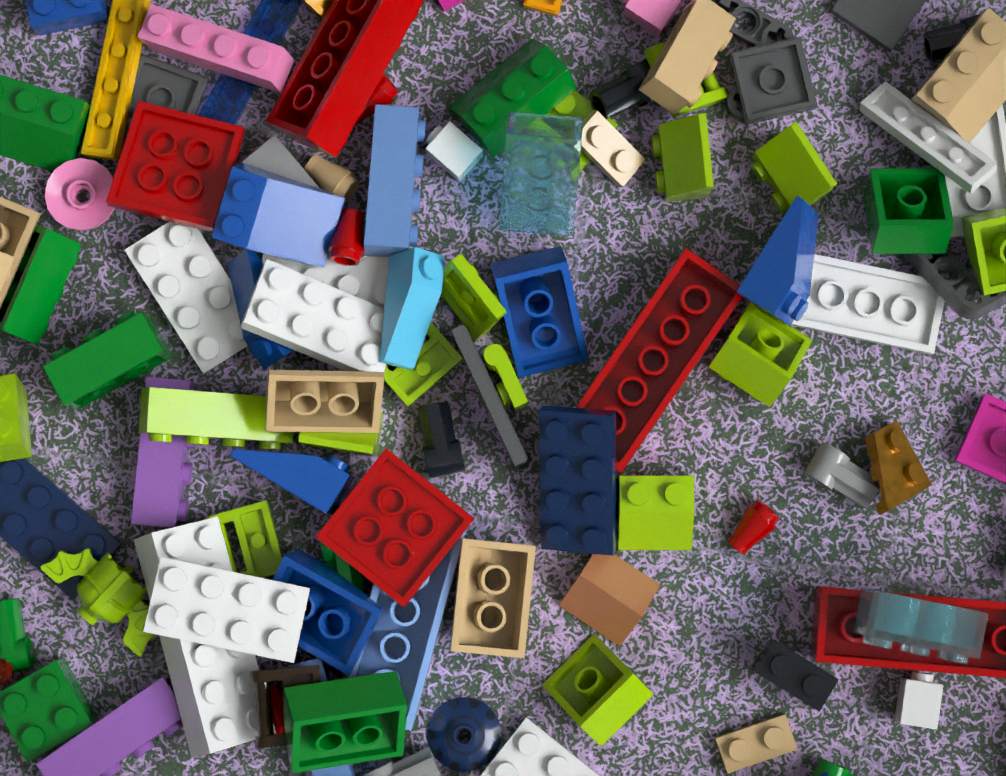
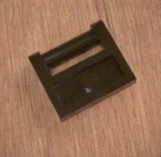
M319 665L250 671L251 683H255L259 736H255L256 748L287 746L286 732L274 734L270 681L281 680L282 703H284V688L321 682Z

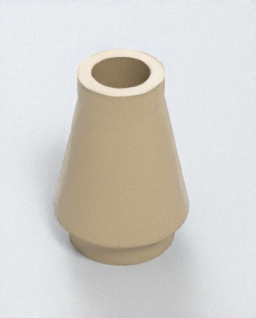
M318 154L312 156L304 168L321 189L346 197L344 204L353 197L360 184V181L355 178L354 172L330 162Z

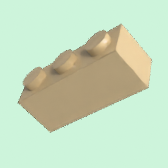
M692 0L684 7L639 90L674 115L685 106L691 108L702 94L703 90L699 87L702 80H706L718 64V61L714 59L718 51H723L730 42L733 34L729 31L736 18L711 0Z

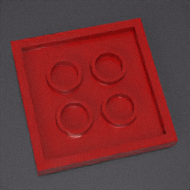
M138 101L106 199L107 205L213 232L232 166L236 164L245 135L244 127Z
M386 448L316 535V538L401 606L405 607L475 518Z

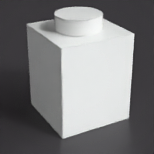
M451 122L444 128L441 125L437 126L426 139V142L429 144L426 147L427 155L459 183L483 157V149Z
M911 672V679L901 677L894 721L899 724L937 730L944 685L933 682L934 675Z

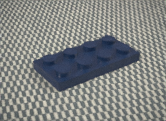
M543 405L539 410L541 549L613 556L616 551V411Z
M26 458L0 462V537L71 599H75L78 596L76 587L84 576L77 575L61 583H56L41 570V565L53 561L61 550L68 554H77L86 548H90L93 558L99 561L107 553L113 556L123 543Z

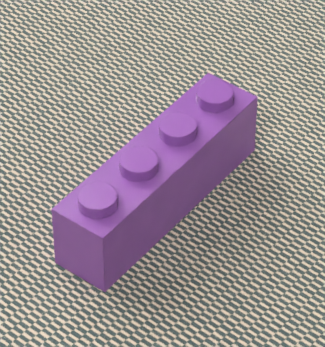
M146 377L145 388L155 387L200 391L195 389V383L190 380ZM140 434L131 524L168 528L181 526V521L186 522L189 513V500L183 499L184 487L191 484L193 464L187 463L188 448H194L195 445L186 444V437L172 436V443L152 442L149 441L150 434Z
M163 677L38 762L36 766L43 776L115 775L123 769L119 762L133 754L135 759H138L155 747L151 742L152 739L162 732L168 738L183 727L175 694Z

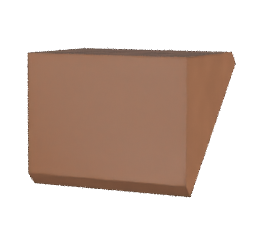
M592 554L559 603V606L618 646H621L644 615L660 584L615 554L613 556Z

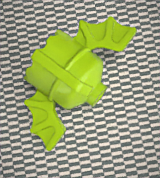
M86 548L77 554H68L61 550L53 561L41 565V570L56 583H61L77 575L84 576L76 587L82 604L77 610L78 614L91 625H94L98 620L116 624L127 615L129 624L123 638V643L139 657L143 655L145 645L150 639L154 638L155 634L143 632L149 605L143 603L141 599L147 593L146 586L142 588L141 584L135 582L131 576V573L134 571L133 568L128 564L124 568L118 566L115 561L110 560L112 557L110 553H107L97 561L93 558L90 548Z

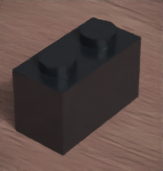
M771 638L751 669L819 712L839 680Z

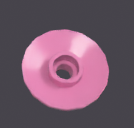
M78 158L64 162L53 171L47 180L44 196L48 211L55 221L68 229L85 231L97 228L106 222L115 210L114 207L108 206L106 202L113 176L106 167L95 160ZM82 190H88L90 193L89 200L84 203L79 202L77 198L78 193Z

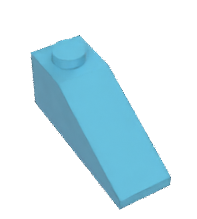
M417 247L389 256L380 350L381 363L407 370L414 369L442 292L445 256Z

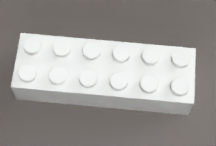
M218 516L153 532L134 539L150 600L160 556L233 572ZM159 635L191 757L211 754L255 740V736H259L255 683H251L250 671L259 670L256 656Z

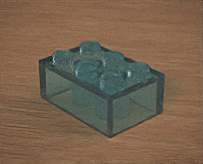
M509 112L500 230L573 236L583 118Z
M862 589L853 633L863 635L862 643L891 649L892 642L901 643V651L929 657L930 649L938 651L937 658L967 664L968 657L980 659L988 613L877 590Z

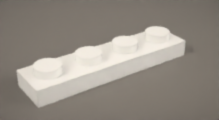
M886 81L860 102L861 113L968 193L974 192L996 172L997 163Z

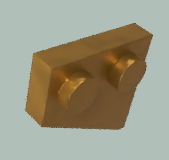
M897 420L865 437L867 453L871 459L870 472L872 482H879L882 501L876 503L879 515L892 510L932 485Z

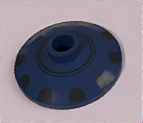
M469 697L455 698L441 705L433 714L428 727V742L433 755L444 766L455 771H474L488 764L496 755L501 742V726L494 711L484 702ZM460 729H468L471 732L472 737L468 742H461L457 738V733Z

